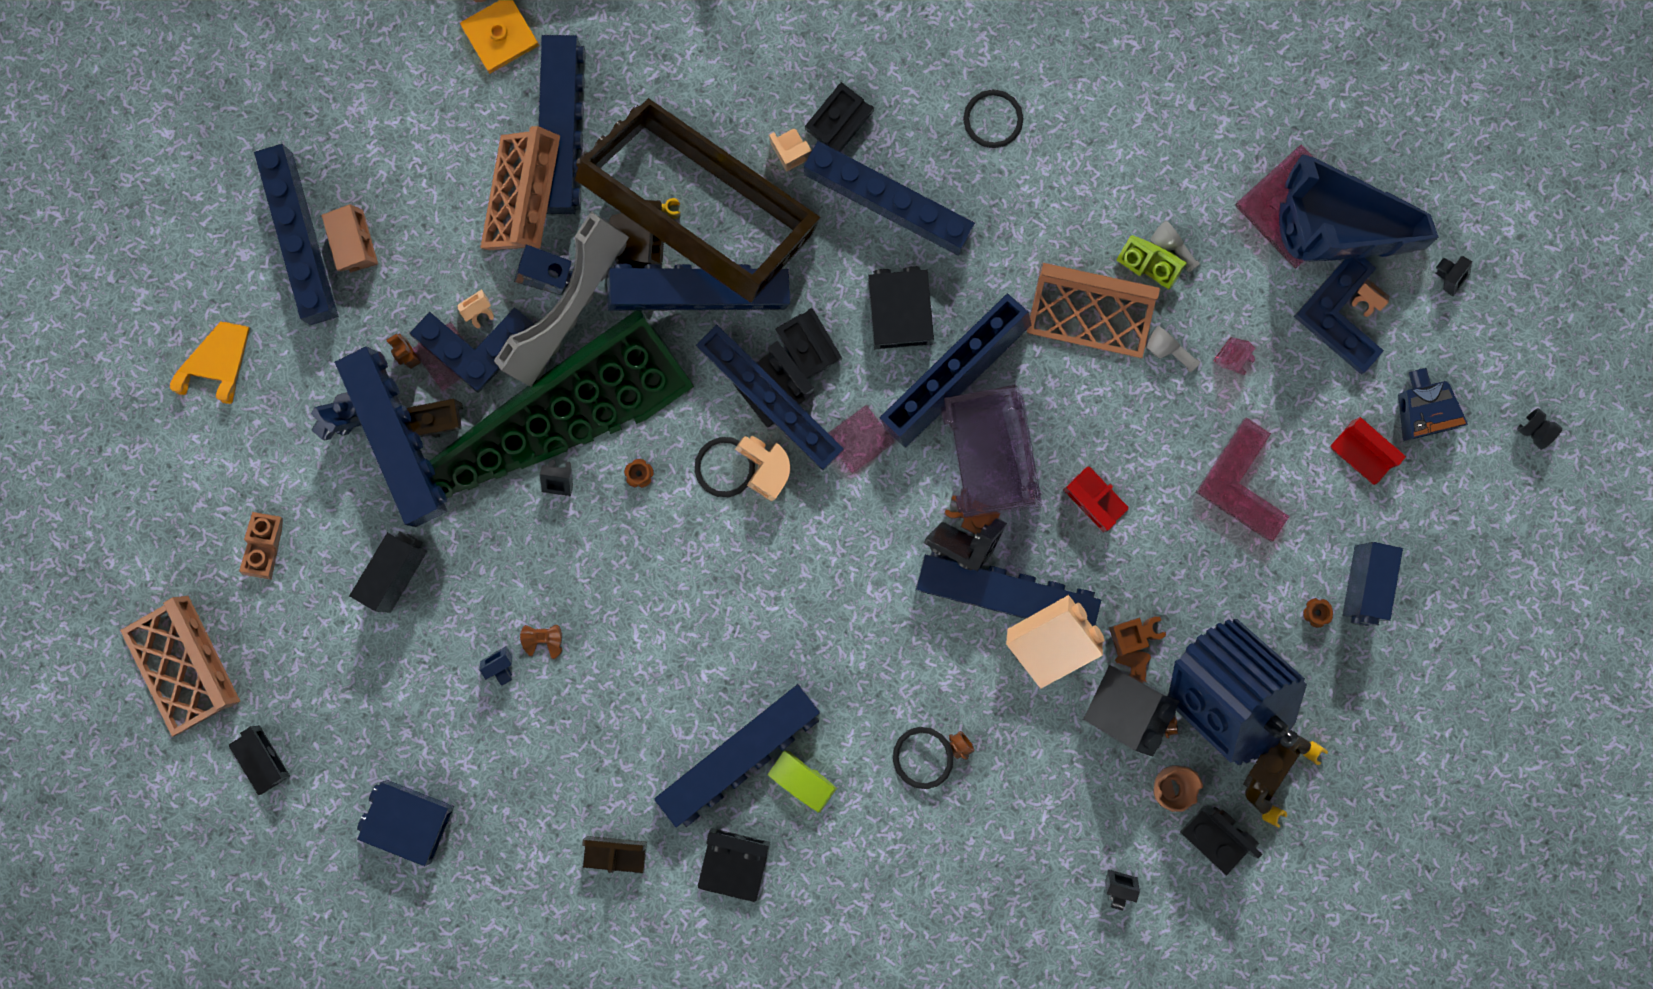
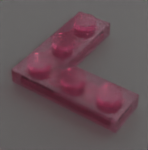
M1302 144L1235 204L1236 208L1295 269L1304 260L1294 258L1283 244L1279 227V204L1288 195L1289 189L1285 188V184L1302 154L1313 157Z
M1246 417L1242 420L1195 493L1272 542L1290 516L1239 483L1271 435V433Z

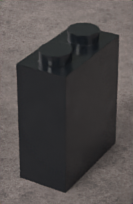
M910 266L903 268V272L891 273V269H878L873 271L874 274L868 275L874 350L933 345L934 332L928 269L921 270L919 266Z
M401 531L397 535L387 532L349 597L375 612L391 613L428 552L421 547L423 542Z
M1109 665L1083 720L1131 749L1153 757L1162 743V737L1170 721L1174 718L1180 701L1127 671Z

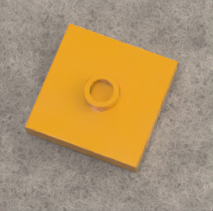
M499 0L460 22L461 27L489 74L540 46L513 0Z

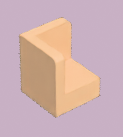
M792 129L779 137L774 132L769 135L770 143L786 172L806 162L812 152L807 141L803 142L796 129Z

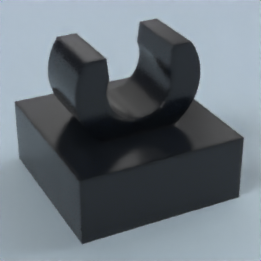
M1461 256L1457 263L1454 264L1450 260L1442 258L1436 266L1438 270L1435 274L1444 279L1443 290L1451 296L1456 294L1471 273L1472 261Z
M551 459L548 466L542 465L539 474L541 492L571 496L573 489L571 463L566 462L565 468L556 467L555 460Z
M1108 869L1105 886L1107 895H1111V908L1123 911L1126 900L1137 903L1140 894L1138 877Z

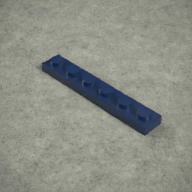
M717 324L696 344V347L822 471L844 451V448Z

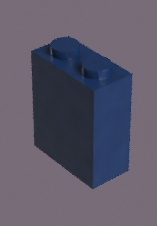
M1377 542L1355 545L1342 616L1351 617L1350 623L1362 626H1379L1380 621H1391L1403 548Z
M390 780L382 781L379 785L376 784L369 796V801L372 802L369 811L362 815L358 823L357 830L360 833L357 840L424 867L431 864L454 806Z

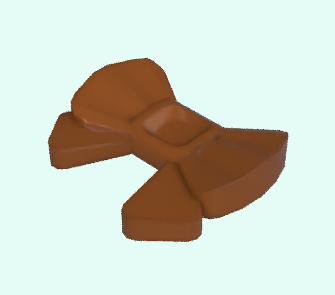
M525 625L520 632V642L529 656L534 654L538 643H546L551 658L555 659L562 652L560 647L562 631L559 625H553L549 629H533Z
M1135 651L1128 653V655L1118 656L1115 659L1116 663L1131 667L1132 675L1147 682L1145 679L1146 665L1151 659L1150 654Z

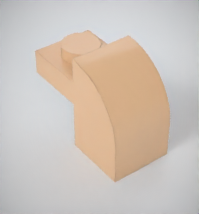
M744 436L735 450L759 465L747 486L772 502L777 498L789 478L790 461L788 455L778 443H775L767 451L764 449L766 444L758 438L751 436L749 439Z

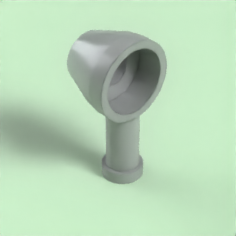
M1167 220L1160 224L1150 238L1151 243L1168 252L1173 250L1181 260L1187 263L1185 266L1186 271H1192L1200 264L1199 261L1194 259L1179 234Z
M1160 326L1156 327L1151 334L1146 348L1158 359L1172 354L1187 367L1189 372H1192L1200 364V361L1191 356Z

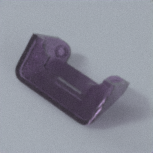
M1014 384L944 398L945 407H941L944 425L949 424L954 433L963 487L960 491L961 495H956L958 512L963 513L965 518L1041 508L1042 499L1023 393L1017 385Z

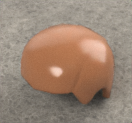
M1170 765L1158 773L1154 782L1153 793L1160 806L1171 812H1181L1198 802V792L1203 788V783L1198 773L1191 768ZM1171 780L1175 781L1179 786L1177 795H1175Z

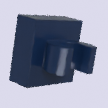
M507 646L480 661L479 671L485 680L495 675L501 686L512 680V673L508 668L512 665V655Z

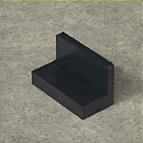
M260 725L250 726L240 733V738L229 744V748L258 795H262L290 777Z

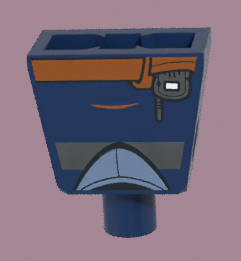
M526 244L514 282L560 295L564 287L567 288L573 273V271H570L572 261ZM548 271H555L558 274V278L551 277Z
M1427 368L1409 372L1413 389L1398 394L1403 442L1468 425L1454 392L1447 381L1431 384Z

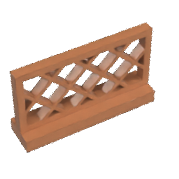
M532 126L529 132L500 136L480 248L486 250L525 248L527 244L540 249L560 135L539 126ZM510 143H513L515 148L508 156ZM520 156L522 161L514 168L513 164ZM509 172L510 176L503 184L504 176ZM515 185L517 189L510 197L508 192ZM503 200L505 204L498 212L499 204ZM510 213L512 218L504 225L503 220ZM498 228L500 233L493 240L494 232Z
M1042 263L1030 313L1032 325L1027 329L1026 333L1143 358L1156 300H1158L1160 288ZM1044 283L1056 285L1062 294L1060 298L1049 305L1042 296ZM1062 287L1071 288L1072 290L1065 293ZM1077 290L1085 291L1091 302L1077 311L1068 296ZM1091 293L1099 294L1101 296L1097 299H1094ZM1106 296L1113 297L1120 309L1105 317L1097 304L1098 301ZM1065 299L1073 314L1059 322L1050 307ZM1120 299L1131 302H1129L1126 305H1123ZM1041 300L1042 304L1044 305V308L1038 311L1039 303ZM1134 303L1147 305L1145 317L1134 323L1126 308ZM1093 305L1102 320L1087 328L1079 313ZM1047 310L1056 325L1047 331L1034 329L1036 316ZM1123 312L1131 326L1117 335L1108 320ZM1076 316L1084 332L1076 337L1067 336L1061 325ZM1105 323L1113 336L1104 344L1096 342L1090 332ZM1143 323L1142 331L1140 332L1137 326ZM1058 328V329L1060 330V332L1062 333V335H1061V334H1057V333H1052L1051 331H1053L1054 329ZM1132 329H1134L1139 337L1137 351L1126 349L1119 339ZM1087 334L1091 341L1080 338ZM1116 340L1120 347L1112 346L1109 344Z
M189 596L172 597L163 602L164 605L120 630L172 737L188 730L223 709L241 702ZM165 613H168L172 621L169 632L158 628L160 618ZM139 628L149 631L145 646L136 643L132 635L133 631ZM156 633L167 637L164 652L152 648ZM174 640L181 641L185 647L182 658L171 655ZM150 653L162 657L158 672L150 670L147 665ZM169 660L180 663L177 679L165 675ZM188 666L195 668L198 674L195 685L184 681ZM163 680L175 684L171 699L163 697L160 692ZM182 686L194 690L190 705L178 701ZM200 694L208 695L214 707L207 711L197 708ZM176 707L188 710L185 723L178 727L173 718Z

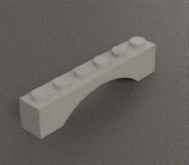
M590 212L575 235L576 255L574 269L562 298L538 323L508 338L494 360L501 371L532 387L535 380L542 377L545 365L550 357L559 351L562 339L576 325L577 316L583 307L591 302L594 290L600 281L606 279L609 268L615 258L620 256L625 250L626 241L629 237L624 232L594 212Z

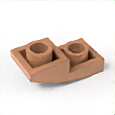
M252 512L244 538L247 546L239 570L242 575L272 580L282 532V517Z

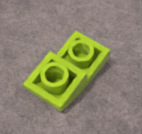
M1134 235L1128 238L1116 261L1138 276L1145 273L1168 290L1173 287L1187 264L1165 249Z
M787 750L783 751L767 774L790 794L818 813H821L837 790V787L817 770L810 769Z

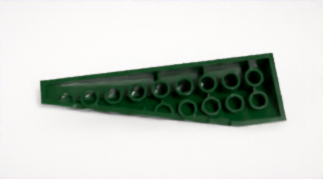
M634 311L545 373L533 383L532 387L527 386L431 459L430 463L435 471L433 479L436 486L442 488L448 499L457 492L476 488L480 483L490 479L501 478L508 475V472L518 468L524 469L557 456L581 443L583 445L594 441L593 438L607 431H610V434L622 430L621 424L633 418L636 424L643 422L692 389L694 385L642 311Z

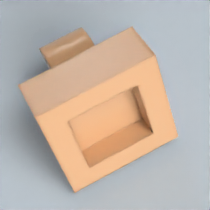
M482 289L457 305L459 313L467 322L471 319L472 324L478 329L481 327L477 320L479 314L485 313L490 320L494 319L493 312L489 308L491 304Z

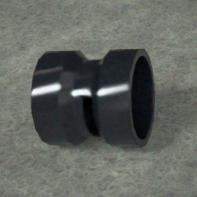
M1539 408L1533 410L1526 417L1529 422L1525 426L1520 424L1517 428L1522 435L1531 436L1533 444L1540 450L1548 447L1560 435L1563 429L1555 421L1550 422L1546 420V414Z

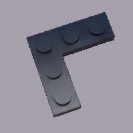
M1356 257L1343 259L1293 317L1362 375L1384 350L1339 313L1340 309L1376 270V267L1365 258L1358 259Z
M514 307L475 350L431 312L409 334L479 393L500 370L494 360L511 335L528 329L534 323Z

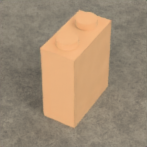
M1068 595L1008 628L1006 645L1041 689L1103 656L1104 636L1096 625L1092 626L1089 623L1080 603L1075 604Z

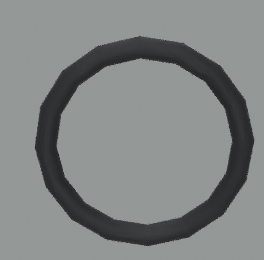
M992 89L982 91L970 100L965 107L963 120L965 130L973 141L984 147L998 148L1006 146L1016 139L1022 130L1024 118L1021 106L1013 96L1005 91ZM992 95L1003 97L1011 102L1016 110L1018 118L1016 128L1011 136L1003 141H984L971 128L969 120L971 109L983 97Z
M719 437L707 442L699 450L695 459L694 472L698 483L706 492L716 497H732L742 493L748 487L747 484L755 473V462L747 458L749 474L745 482L737 489L731 491H718L711 488L704 481L700 471L701 460L705 452L712 446L720 443H731L737 446L740 442L739 440L732 437Z
M916 727L907 730L899 737L893 750V763L897 774L905 783L914 788L930 789L939 786L948 778L953 768L954 755L950 743L941 733L932 728ZM918 733L930 734L939 739L945 747L947 767L937 780L929 783L916 782L909 778L902 770L899 762L900 748L903 742L911 735Z

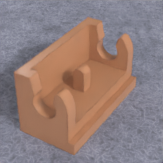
M349 204L321 215L337 271L341 272L349 269L351 273L378 265L363 209Z

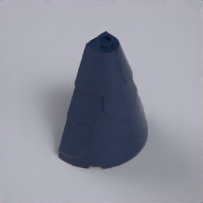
M1302 154L1286 181L1285 188H1288L1289 191L1286 203H1280L1279 227L1286 250L1296 259L1313 262L1335 261L1356 257L1359 259L1375 255L1387 257L1425 250L1439 238L1431 214L1315 157Z

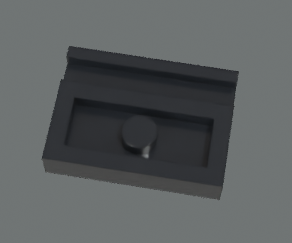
M840 82L805 125V130L821 143L841 152L874 112V107L866 103L862 97L844 83Z
M812 307L805 313L799 314L775 328L794 363L807 379L822 372L837 361L842 360V356Z

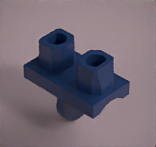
M347 392L338 394L333 403L314 407L311 415L317 420L312 431L324 441L331 439L335 432L345 436L354 427L362 426Z

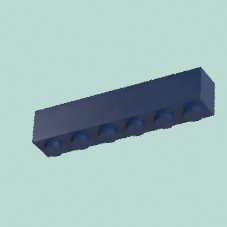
M542 35L539 127L560 135L546 214H576V206H581V189L576 188L577 181H575L578 170L576 166L578 149L583 148V133L578 131V120L584 119L583 102H579V92H584L585 78L584 74H580V64H585L586 52L585 46H581L577 35Z
M819 141L815 144L804 164V176L957 256L960 255L973 231L975 222Z
M283 144L255 151L254 155L299 317L309 325L339 317L294 155Z
M630 264L614 265V268H609L607 274L608 311L785 310L790 305L789 269H782L755 300L750 303L703 269H692V265L678 264L674 268H662L660 264H648L644 268H632ZM738 264L751 274L757 270L751 269V266L748 264Z
M1007 293L879 417L884 428L906 448L1032 325L1029 311Z
M365 346L335 361L334 363L404 524L418 527L448 512L444 504L447 502L446 495L440 486H436L433 479L435 471L430 461L425 459L422 454L423 443L416 432H412L409 424L411 421L410 413L404 405H401L397 397L400 391L395 381L389 378L386 368H388V363L384 355L380 351L378 352Z
M931 551V555L925 554L923 557L915 591L1024 619L1069 595L1075 604L1080 603L1089 623L1092 626L1096 625L1102 600L1094 598L1095 592L1077 588L1076 593L1066 591V585L1053 581H1048L1047 585L1035 583L1036 577L1019 573L1018 578L1006 575V569L990 566L989 571L979 569L978 572L974 569L968 570L961 567L957 562L949 561V556H941Z
M797 684L654 798L655 802L676 828L682 823L685 827H688L700 817L697 812L706 804L709 808L713 807L724 798L721 793L729 785L733 789L738 787L748 778L745 773L755 766L759 770L772 759L769 753L777 747L783 751L795 741L792 735L802 728L806 732L818 723L819 720L816 716L820 713V710L801 686Z

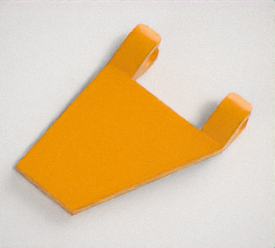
M220 321L176 371L170 382V389L179 395H186L190 375L222 381L217 389L216 398L222 403L232 404L250 327Z

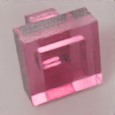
M1230 337L1213 361L1222 368L1245 375L1246 371L1242 366L1246 361L1254 363L1255 357L1252 353L1256 348L1249 341Z

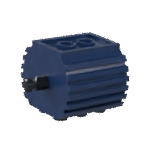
M1229 619L1224 624H1216L1214 629L1212 627L1209 628L1206 634H1201L1197 637L1194 644L1191 642L1186 647L1185 653L1180 659L1175 661L1168 695L1180 701L1176 711L1230 763L1235 762L1237 765H1242L1243 761L1247 764L1251 762V759L1256 760L1261 754L1265 755L1271 747H1276L1279 741L1287 748L1294 745L1298 740V734L1291 729L1296 723L1307 684L1304 682L1305 678L1242 622L1238 619H1233L1232 622Z

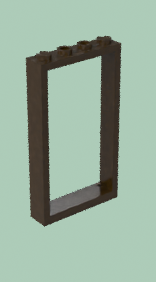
M649 98L640 106L633 107L624 121H617L611 132L606 137L602 135L595 143L594 148L589 152L584 151L583 155L576 162L578 170L575 181L750 303L755 300L811 238L821 218ZM646 128L793 231L760 267L751 274L600 168L642 129Z

